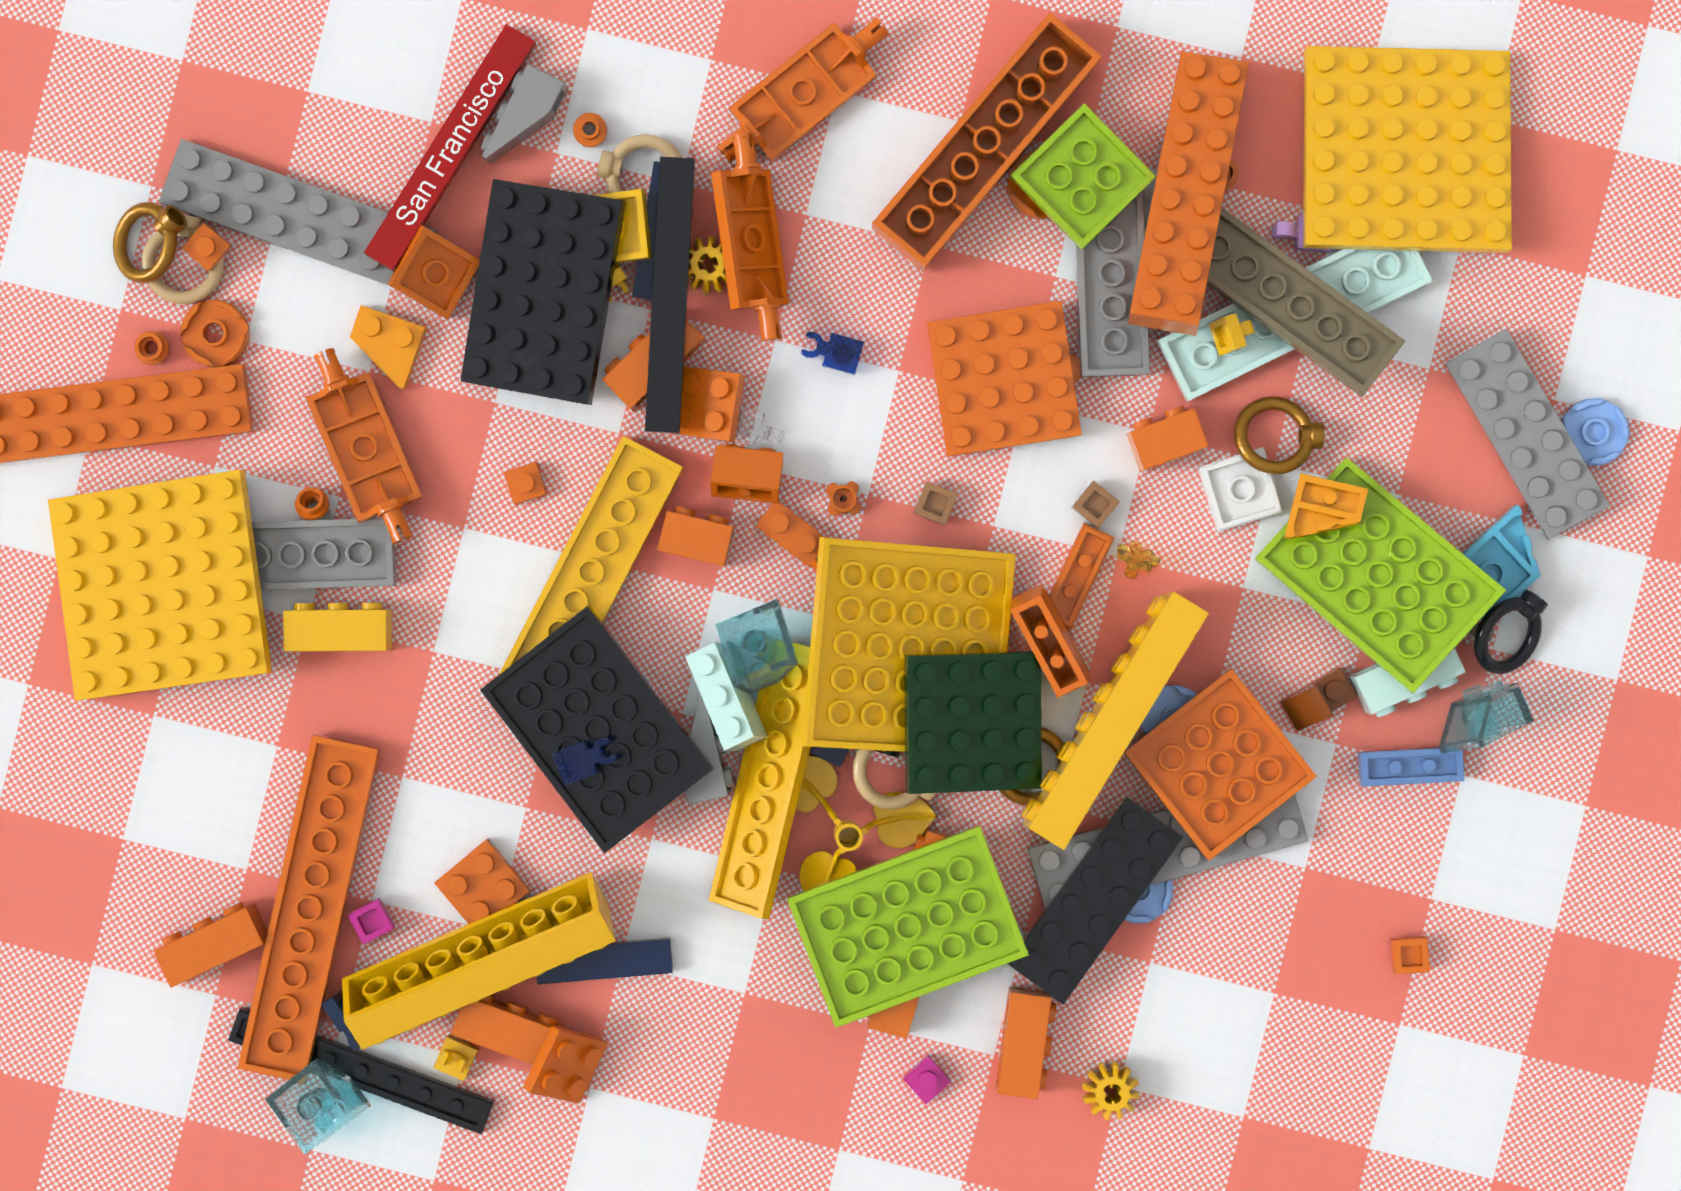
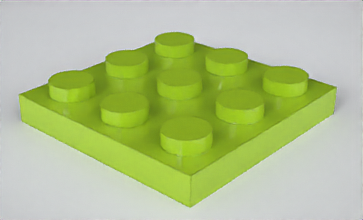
M1084 103L1010 175V178L1082 250L1156 176Z

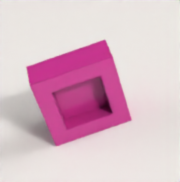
M380 898L348 914L363 945L395 928Z
M929 1055L925 1056L903 1076V1080L925 1104L951 1083V1079Z

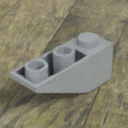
M527 64L524 72L519 71L516 74L511 86L514 92L509 102L504 101L501 104L496 116L499 122L493 133L490 131L487 133L481 146V150L484 151L482 157L488 163H494L554 119L568 91L563 81Z
M701 696L690 738L714 769L685 791L688 805L728 796L730 793L729 787L734 786L730 766L724 767L721 754H725L726 751H724L720 739L716 735L715 727Z

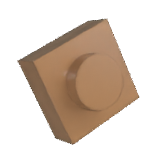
M926 481L914 514L945 526L958 494Z
M1092 481L1071 508L1098 529L1120 501L1095 481Z

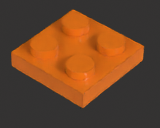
M421 225L387 285L448 320L479 267L480 260Z
M684 366L680 434L676 435L735 443L745 375Z
M489 839L482 842L434 883L468 924L514 905L531 891Z
M552 1025L523 1088L532 1094L579 1104L608 1042L599 1036Z

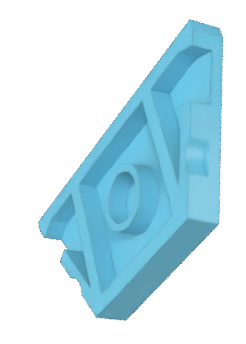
M1513 505L1462 552V554L1506 589V592L1494 605L1505 599L1518 597L1541 576L1537 562L1531 553L1532 544L1529 534L1526 535L1521 518L1523 513L1519 505Z

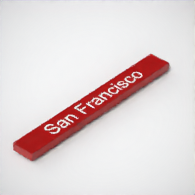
M507 24L504 26L364 251L367 257L393 272L396 270L421 225L424 226L512 85L516 74L522 69L535 48L536 42Z

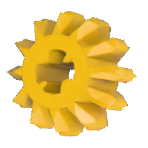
M710 236L708 246L704 247L702 240L698 238L695 240L698 250L695 252L690 247V257L692 259H690L689 268H691L689 269V279L694 278L690 288L695 291L703 283L702 291L704 295H709L710 285H714L718 294L722 293V286L719 282L721 280L726 284L727 282L721 243L715 248V238ZM708 258L712 263L718 262V266L714 265L715 271L710 274L706 269L700 270V266L704 267L703 261Z
M1113 1061L1110 1070H1107L1104 1063L1100 1062L1098 1063V1068L1101 1073L1097 1075L1093 1070H1089L1087 1075L1093 1082L1086 1081L1082 1083L1083 1090L1089 1092L1083 1096L1084 1103H1093L1090 1109L1093 1115L1098 1114L1103 1109L1104 1120L1110 1119L1112 1111H1115L1118 1119H1122L1123 1113L1121 1109L1123 1107L1130 1112L1135 1109L1129 1099L1137 1100L1140 1098L1139 1092L1133 1090V1088L1139 1085L1137 1078H1129L1131 1074L1129 1067L1126 1066L1119 1071L1118 1062ZM1113 1084H1116L1117 1094L1111 1096L1109 1093L1108 1097H1106L1104 1088L1107 1085L1113 1088Z

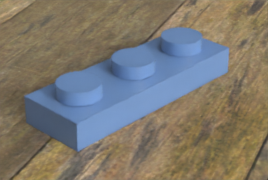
M1460 746L1358 752L1359 783L1362 787L1464 781L1463 747Z

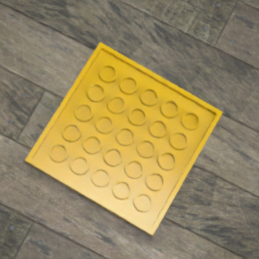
M1306 46L1304 49L1303 248L1509 253L1512 250L1510 51Z
M232 470L48 499L75 701L272 673L245 470Z
M820 537L802 745L807 747L905 752V655L1007 652L1016 554Z

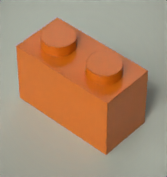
M1180 406L1164 412L1166 416L1164 420L1153 423L1152 417L1132 424L1134 431L1126 435L1140 472L1209 447L1195 408L1185 411L1184 406Z
M737 444L716 445L710 481L711 496L778 504L783 470V453L776 452L771 448H759L756 450L743 448Z
M676 506L675 512L666 511L657 551L726 566L735 528L728 525V518L709 514L708 520L695 517V510Z

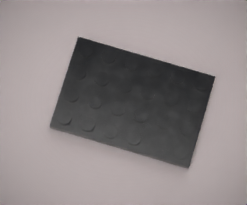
M493 179L461 382L592 405L625 201Z
M590 606L581 610L480 689L604 853L714 769Z

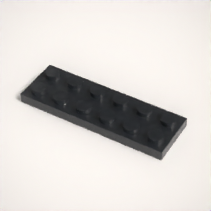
M1126 797L1023 941L1029 955L1007 964L1064 1005L1183 837Z

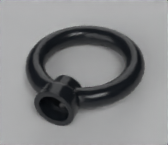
M1525 589L1520 597L1508 598L1494 605L1481 620L1474 638V652L1480 666L1494 674L1509 673L1522 666L1531 657L1539 643L1542 632L1540 614L1544 612L1548 604L1533 592ZM1512 611H1518L1528 621L1525 640L1518 651L1511 657L1501 661L1494 660L1488 651L1491 631L1504 615Z

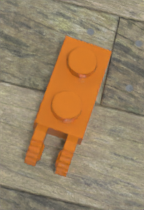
M780 502L772 504L756 524V527L806 566H812L817 570L818 561L815 559L818 557L819 539L824 536Z

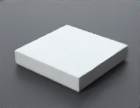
M1264 447L1254 450L1259 456L1267 459ZM1240 454L1197 468L1217 532L1284 512L1272 474L1254 469L1243 460Z

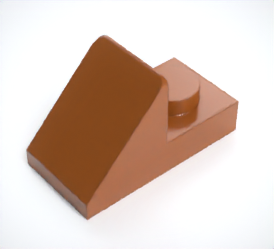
M1337 667L1283 699L1280 703L1296 730L1300 731L1333 716L1332 712L1358 696L1341 668Z

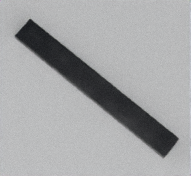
M660 157L645 432L680 434L695 175L694 158Z
M244 1007L239 1009L228 1041L243 1045L250 1009ZM317 1035L309 1071L473 1132L483 1133L495 1100L366 1052L355 1051L347 1045Z

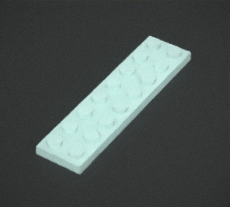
M1343 249L1306 267L1307 270L1367 313L1433 281L1418 251ZM1231 304L1200 319L1196 336L1174 332L1157 341L1186 402L1295 349L1235 304ZM1234 313L1237 314L1239 323L1251 320L1255 333L1244 337L1247 346L1219 356L1209 324Z

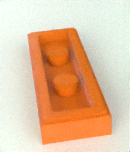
M1085 523L1082 524L1049 594L1063 623L1069 629H1072L1115 538Z

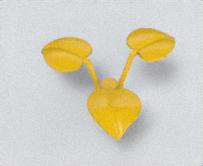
M808 756L796 809L805 813L811 812L820 802L836 825L834 837L839 848L833 856L827 851H816L805 858L799 871L802 890L805 891L856 872V867L851 860L839 857L845 851L856 850L862 844L863 835L867 834L874 826L878 825L877 833L883 843L892 848H904L915 843L918 834L922 835L936 817L934 811L919 798L912 804L900 809L889 810L874 806L873 809L877 819L870 821L864 827H859L853 820L841 821L825 799L831 796L837 788L835 769L828 761L820 757ZM895 791L886 793L884 795L896 796L904 792Z

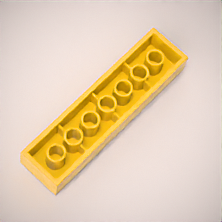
M1174 591L1153 598L1145 612L1150 615L1147 621L1141 626L1138 624L1130 635L1128 642L1132 644L1124 655L1119 654L1110 669L1114 675L1109 683H1102L1092 698L1096 702L1091 712L1087 713L1085 711L1074 728L1079 731L1073 741L1067 740L1057 755V758L1061 760L1055 771L1050 769L1047 771L1040 785L1043 790L1038 799L1034 800L1031 798L1021 814L1025 818L1022 825L1065 850L1209 614Z
M589 872L342 978L344 1022L363 1050L372 1045L381 1044L385 1040L405 1031H411L428 1021L444 1017L450 1012L468 1004H474L496 992L507 990L513 985L531 977L540 976L545 971L570 963L576 958L592 951L603 949L607 945L616 942L608 901L593 873Z

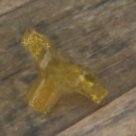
M1131 541L1130 547L1125 544L1118 545L1117 557L1127 564L1124 575L1127 578L1135 579L1140 569L1151 572L1153 567H1157L1161 561L1159 557L1154 556L1153 551L1149 549L1141 551V544L1139 542Z

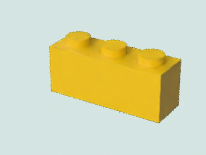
M294 603V610H283L284 651L393 650L392 609H382V603H362V610H348V603H328V610H315V603Z

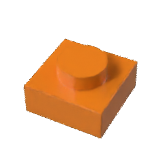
M202 223L181 249L207 271L211 272L232 245L208 224Z
M537 462L504 472L514 505L548 495Z
M1427 937L1391 939L1393 973L1430 972Z

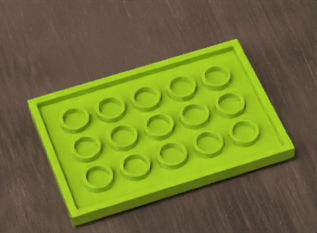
M1346 457L1327 479L1368 489L1360 524L1289 540L1284 539L1287 522L1256 556L1255 560L1413 695L1506 592V589Z
M980 825L787 897L789 907L835 1028L1029 955Z

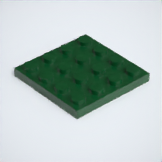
M1032 651L905 655L906 793L924 794L1042 789L1040 786L1042 784L1041 667Z

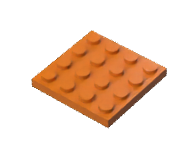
M1061 300L927 322L947 457L1082 436Z
M1232 668L1124 751V755L1208 861L1317 777Z

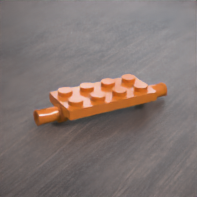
M875 17L872 22L854 36L851 34L849 36L845 35L836 23L833 22L729 106V111L740 123V128L716 146L721 154L725 156V159L729 163L735 159L733 135L754 133V145H758L772 163L875 80L877 74L869 66L865 57L869 49L889 35L885 26H880L881 21Z
M741 133L732 136L737 166L733 167V170H719L711 173L731 310L754 308V311L758 312L761 341H771L783 338L778 308L789 304L770 169H761V164L757 163L754 133Z
M334 348L325 350L329 364L326 363L323 353L320 351L313 357L325 381L323 384L324 388L319 392L306 396L305 399L356 520L359 524L377 516L382 517L392 539V544L402 542L397 528H400L404 540H408L413 537V533L410 531L402 508L404 505L422 499V495L371 375L368 372L358 377L349 378L348 375H344Z

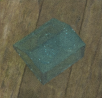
M778 599L716 624L733 685L741 691L751 694L779 683L798 664Z
M1497 681L1483 688L1480 684L1462 691L1464 697L1451 703L1439 749L1441 753L1481 748L1533 722V717L1519 684L1503 685L1502 681Z
M319 1059L311 1062L265 1099L304 1155L324 1143L371 1106L351 1077Z

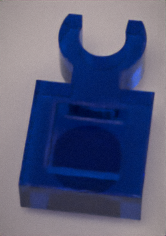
M815 332L806 333V338L815 340L817 347L814 351L802 349V356L808 359L822 356L824 357L822 367L855 376L864 345L863 341L831 333L829 342H826Z
M611 737L599 739L595 742L592 749H589L587 742L583 741L552 754L564 786L599 773L595 763L610 764L619 758L617 754L610 757L602 754V746L611 742Z

